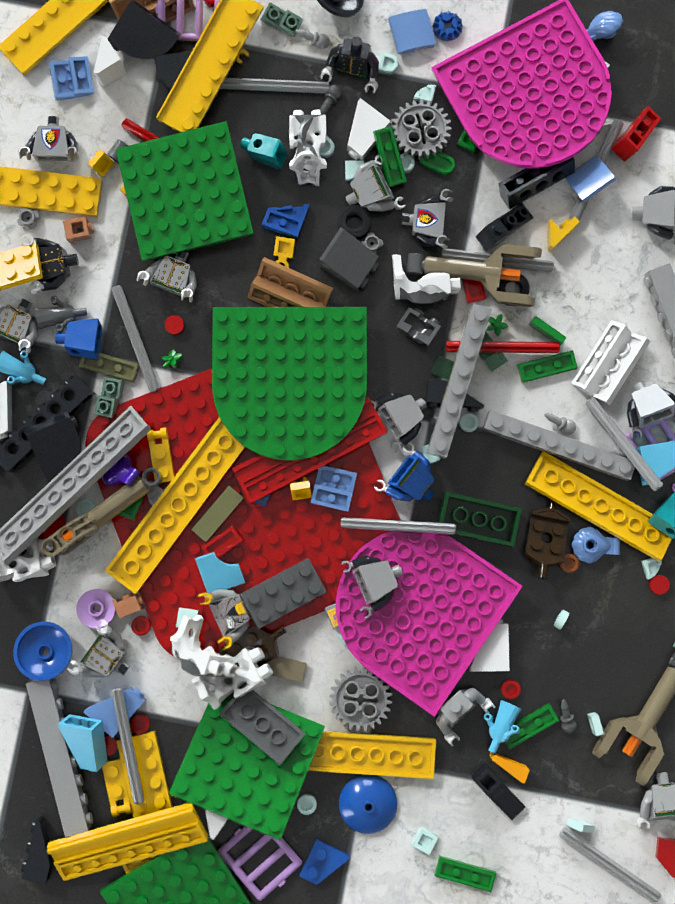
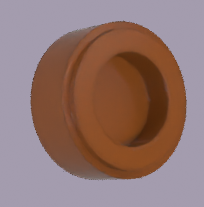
M564 554L565 562L559 564L561 570L566 573L575 572L579 567L578 558L573 554Z

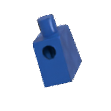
M98 318L69 322L66 333H56L55 342L56 344H64L69 355L98 360L102 325Z

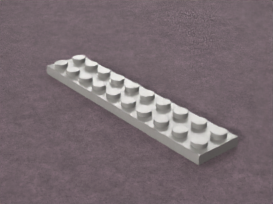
M132 406L126 409L0 529V558L3 563L9 565L24 549L151 430L150 426Z

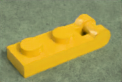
M160 428L159 431L150 430L147 433L152 466L161 472V483L170 482L175 475L167 428ZM162 438V444H156L155 439ZM153 472V473H154V479H155V481H156V480H157V474H156L155 472Z
M120 758L110 760L102 766L110 801L112 817H117L121 813H132L121 760ZM123 799L124 805L118 806L117 800Z

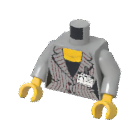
M218 589L209 593L199 594L198 597H205V602L200 603V605L209 604L223 635V638L218 643L224 641L226 647L222 650L228 649L232 643L244 635L249 627L251 616L240 595L236 594L233 590Z

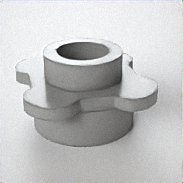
M22 208L17 222L20 226L25 225L30 229H34L39 213Z
M368 233L365 241L361 242L375 254L377 249L383 246V240L375 236L374 233Z

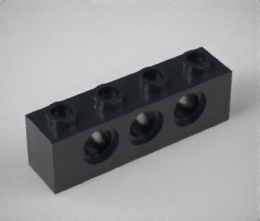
M572 157L569 160L549 167L525 168L498 183L500 197L509 209L515 207L575 173V159Z

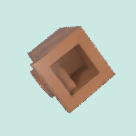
M86 217L63 221L66 240L70 244L92 239L91 233H94L93 224L88 222ZM79 229H84V232L78 233Z
M132 593L121 597L122 601L119 598L112 600L119 618L144 609L143 605L145 602L141 593L135 596Z

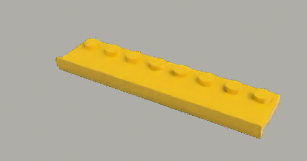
M49 0L0 44V51L25 76L109 0Z
M254 0L219 1L156 116L159 122L172 127V129L179 133L199 128L262 13L263 5Z
M186 803L51 841L48 843L47 853L48 855L51 854L56 869L63 881L204 843L208 841L209 835L193 804Z

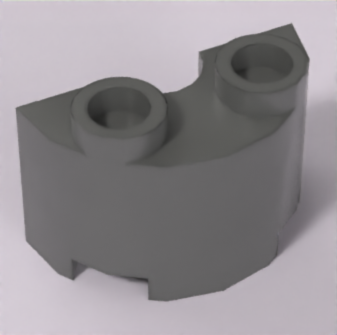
M409 307L399 321L398 329L408 333L407 336L414 341L429 346L440 329L441 323L434 318L428 320L423 317L425 314L417 308L413 310Z

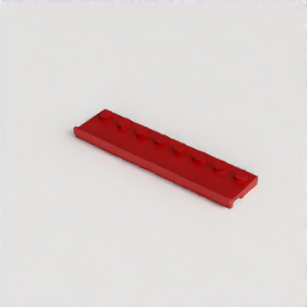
M368 397L365 399L362 412L353 429L340 443L330 450L309 459L295 461L275 460L258 454L233 467L232 470L249 503L252 504L387 434V430Z

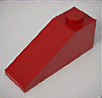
M647 106L619 137L611 150L625 162L639 151L661 118Z

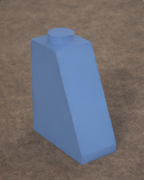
M130 687L123 691L128 720L147 700L144 697L145 694L137 687L135 689ZM112 696L84 710V713L89 718L102 720L103 730L112 738L119 732Z

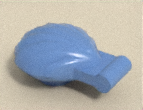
M614 11L602 12L597 15L587 29L591 39L594 41L596 39H610L614 37L623 23L622 15Z
M587 527L580 529L574 535L572 548L580 561L593 563L604 554L620 555V539L604 537L597 529Z

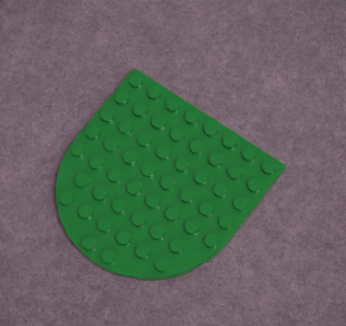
M213 307L212 391L217 412L231 435L249 450L267 458L282 461L309 459L330 450L340 443L357 423L366 398L367 307Z

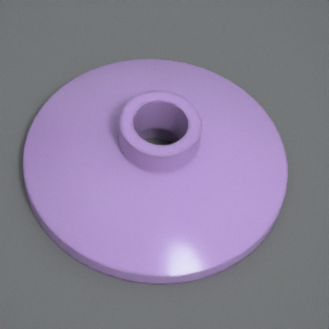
M100 589L85 592L77 602L76 611L79 620L90 628H96V626L98 628L103 627L102 620H105L108 624L115 614L111 595ZM95 605L100 606L101 609L99 612H96L94 610Z

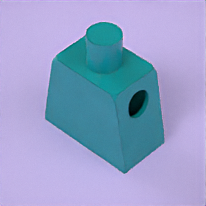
M254 133L251 139L244 137L241 141V149L247 150L253 160L278 170L282 169L288 153L281 140Z
M675 492L663 502L647 521L672 539H675Z

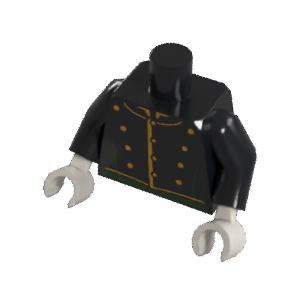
M360 37L345 38L343 44H338L330 50L325 64L327 67L322 70L321 80L324 74H328V82H330L333 75L332 68H334V71L365 79L370 78V81L365 86V91L368 92L369 86H372L374 88L373 93H375L378 88L375 78L378 77L379 60L372 52L370 44L362 42Z
M29 234L21 237L29 241V244L22 243V246H30L35 242L39 247L43 278L31 281L29 286L34 285L37 287V289L31 291L32 294H37L40 290L48 291L59 288L66 281V278L71 275L69 267L79 265L77 254L67 255L66 250L58 243L42 238L33 239Z

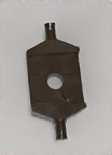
M549 499L547 508L535 510L531 513L525 556L540 567L538 578H542V580L546 579L547 569L550 566H556L565 562L564 553L567 531L571 518L556 508V502ZM542 535H549L551 543H544L541 538Z
M253 625L246 630L240 639L232 643L228 649L222 650L226 647V644L219 649V653L221 656L235 657L247 646H252L254 649L261 648L265 655V658L257 662L259 667L274 658H278L279 650L276 640L287 632L283 626L274 632H270L264 626L257 629Z

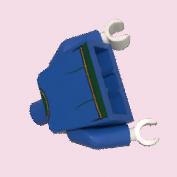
M408 443L407 447L411 451L402 448V454L407 456V458L387 484L390 486L387 487L383 480H377V482L383 484V488L378 489L374 487L377 492L385 491L386 495L399 501L410 502L413 499L419 501L422 497L428 501L434 496V492L430 489L434 482V478L431 475L430 462L419 451H414L412 443Z

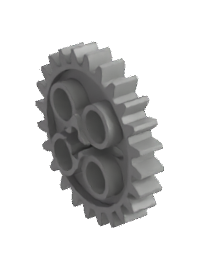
M423 99L420 100V104L413 100L412 106L406 103V109L399 107L400 113H394L395 119L391 120L397 145H399L398 150L402 151L404 149V156L411 153V159L415 155H418L419 160H421L422 155L429 159L430 153L435 157L436 150L442 152V146L447 147V140H450L451 135L449 133H451L452 127H449L451 120H447L448 113L443 114V107L437 110V103L430 106V100L427 104H424ZM416 115H418L420 118L421 130L424 131L423 138L426 144L422 143L421 130L420 128H418V120ZM429 117L432 120L426 121L424 118ZM411 121L413 124L408 125L406 122ZM434 134L436 137L430 138L428 135ZM415 138L418 141L412 142L410 139Z
M355 667L354 673L347 669V676L341 673L342 680L335 679V683L338 686H331L335 693L329 694V697L334 699V701L329 703L330 706H335L332 713H338L336 720L342 718V726L348 722L350 730L353 725L356 726L357 731H359L360 726H363L364 730L367 731V725L374 729V722L381 724L380 717L387 718L384 711H390V708L386 706L392 703V700L387 699V697L392 695L391 692H386L390 687L389 684L383 685L385 681L379 680V677L372 675L370 671L366 673L365 667H362L361 672H358L357 667ZM348 684H356L358 687L356 692H348L346 689ZM369 685H373L377 690L375 694L369 695L366 693V688ZM359 694H362L363 698L365 699L375 698L378 699V701L372 702L368 700H362V703H358L357 699H344L343 697L350 696L358 698ZM353 703L356 708L353 712H347L344 709L345 705ZM367 705L374 706L375 710L372 714L364 712V708Z

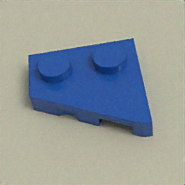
M303 204L300 207H292L290 205L282 208H268L262 222V228L298 239L309 210V204Z
M316 838L299 876L317 885L348 861L350 855Z

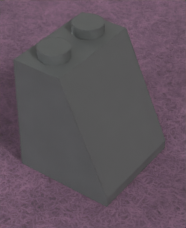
M340 227L320 258V268L358 292L360 288H365L369 281L367 277L371 272L374 273L380 265L378 263L379 256Z

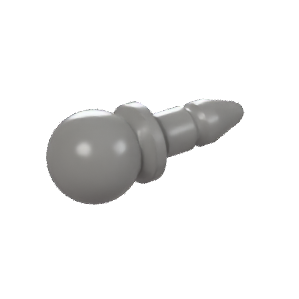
M305 30L295 31L301 38L311 41V45H316L319 49H326L329 46L330 40L326 34L315 32L313 35V33L306 32Z
M550 413L544 414L563 433L569 435L575 432L576 423L573 420L566 419L565 417L559 418Z

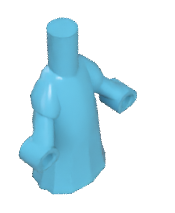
M4 350L1 352L0 372L10 375L7 378L9 385L18 382L25 384L31 381L44 385L46 378L36 374L35 367L30 363L28 353L25 350L20 354L24 363Z
M501 700L495 723L492 721L493 716L486 713L484 715V719L489 726V734L493 739L488 751L496 754L500 743L508 741L510 736L520 732V727L513 724L522 709Z

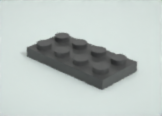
M307 558L239 595L257 629H260L326 593V590L312 563Z
M254 690L242 697H233L219 713L223 719L279 766H281L306 735V733Z

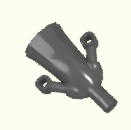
M57 296L51 297V303L59 307L35 308L38 329L55 326L58 333H62L67 324L75 321L76 317L87 315L86 308L74 309L71 305L60 301Z

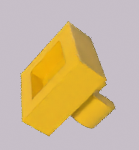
M99 150L94 153L95 156L92 160L89 159L88 164L98 175L104 177L115 163L105 152Z
M303 477V482L296 483L294 481L290 484L293 501L312 498L310 483L306 477Z

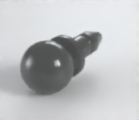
M331 85L327 94L324 96L325 101L320 108L321 114H325L331 104H335L337 99L341 97L342 90L338 85Z
M563 699L561 701V728L565 733L570 734L576 730L577 724L574 716L570 714L567 702Z

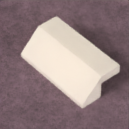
M611 320L571 384L589 396L595 397L598 401L610 405L650 341L646 337L632 333L626 325Z

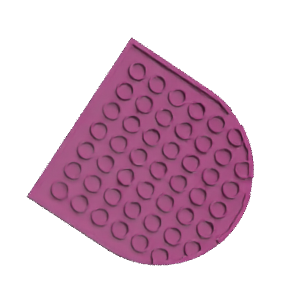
M558 0L431 67L435 78L471 141L492 159L509 166L543 168L569 160L583 151L596 138L608 116L612 91L607 65L569 0Z
M389 531L366 543L349 562L364 556L379 558L381 561H388L391 568L399 565L403 575L396 578L398 586L394 589L393 597L386 606L376 612L372 611L370 617L364 618V616L369 615L368 609L360 611L367 604L353 571L350 573L343 572L336 596L337 622L348 649L365 668L435 717L523 586L448 535ZM347 564L344 571L349 569V564Z

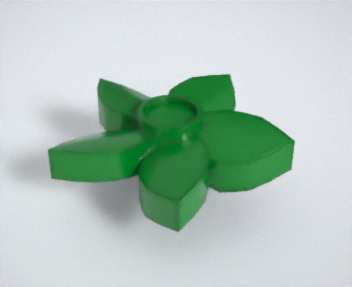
M502 314L498 315L496 320L490 316V325L486 328V331L494 330L495 335L499 337L501 329L508 327L506 323L502 322Z
M174 350L170 351L169 356L162 357L165 362L163 369L170 365L176 368L177 362L182 359L183 355L176 354Z

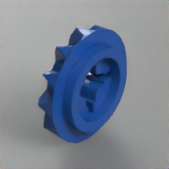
M450 11L441 12L435 17L433 31L439 39L452 41L458 38L462 32V19L457 16V13L454 14ZM452 21V22H451V27H452V28L448 27V28L444 31V27H445L444 22H445V23H448V22Z

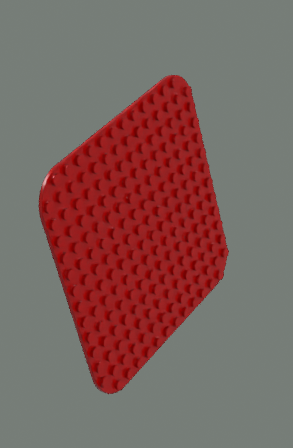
M212 368L162 387L158 391L150 392L119 404L113 418L98 415L87 431L85 446L87 447L126 409L132 406L150 426L151 430L159 431L160 428H167L174 475L176 476L220 417L213 398ZM146 434L126 453L131 459L132 468L140 472L138 476L141 478L146 469L153 468L149 441ZM162 438L155 439L156 444H162ZM370 443L326 465L357 473L348 512L311 503L312 498L293 501L290 484L271 493L265 507L256 502L250 504L232 470L233 467L258 455L245 447L139 590L144 599V606L157 640L169 654L173 656L170 638L179 629V627H176L179 607L199 610L198 615L203 617L204 620L199 634L201 650L212 646L214 652L218 654L219 649L226 644L224 641L218 643L223 638V635L209 604L200 605V603L205 602V597H198V595L207 593L195 559L206 555L201 549L203 545L232 525L244 541L219 559L228 564L239 563L245 583L226 590H233L236 594H241L307 558L312 563L326 590V593L265 625L264 627L270 632L277 630L281 626L286 627L326 611L325 607L336 603L339 582L347 564L341 565L343 561L349 562L366 543L381 534L389 532L386 530L342 528L341 519L360 518L400 521L391 497L386 495L385 491L377 492L374 487L382 489L383 484L377 482V480L384 481ZM318 469L304 476L310 483L311 495L313 494ZM153 472L148 475L149 482L150 480L155 482ZM102 477L97 480L104 500L126 485L121 483L108 486L103 482ZM303 477L296 480V483L303 482ZM170 482L160 483L158 486L165 490ZM231 486L244 499L211 538L205 542L191 529L226 488ZM147 494L144 496L135 521L121 515L112 518L122 547L152 508ZM252 618L249 620L248 629L255 625Z

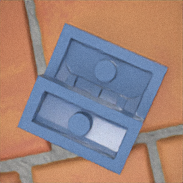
M427 9L409 11L388 18L397 54L414 53L417 49L433 48L436 45Z
M88 56L69 57V60L49 61L55 100L73 99L94 94Z
M597 155L577 168L575 173L565 178L583 203L616 180L615 176Z
M326 465L319 468L311 503L348 512L357 473Z

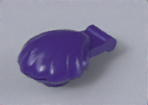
M125 454L102 476V480L108 486L124 483L130 487L140 472L132 468L131 459L128 454Z

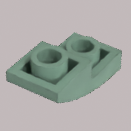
M269 2L260 20L279 31L295 37V31L299 29L304 19L288 9L284 11Z
M104 377L101 396H97L94 414L114 417L121 399L124 380Z

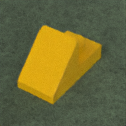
M575 216L571 220L567 218L559 227L551 219L548 221L547 250L549 252L579 224L580 221Z

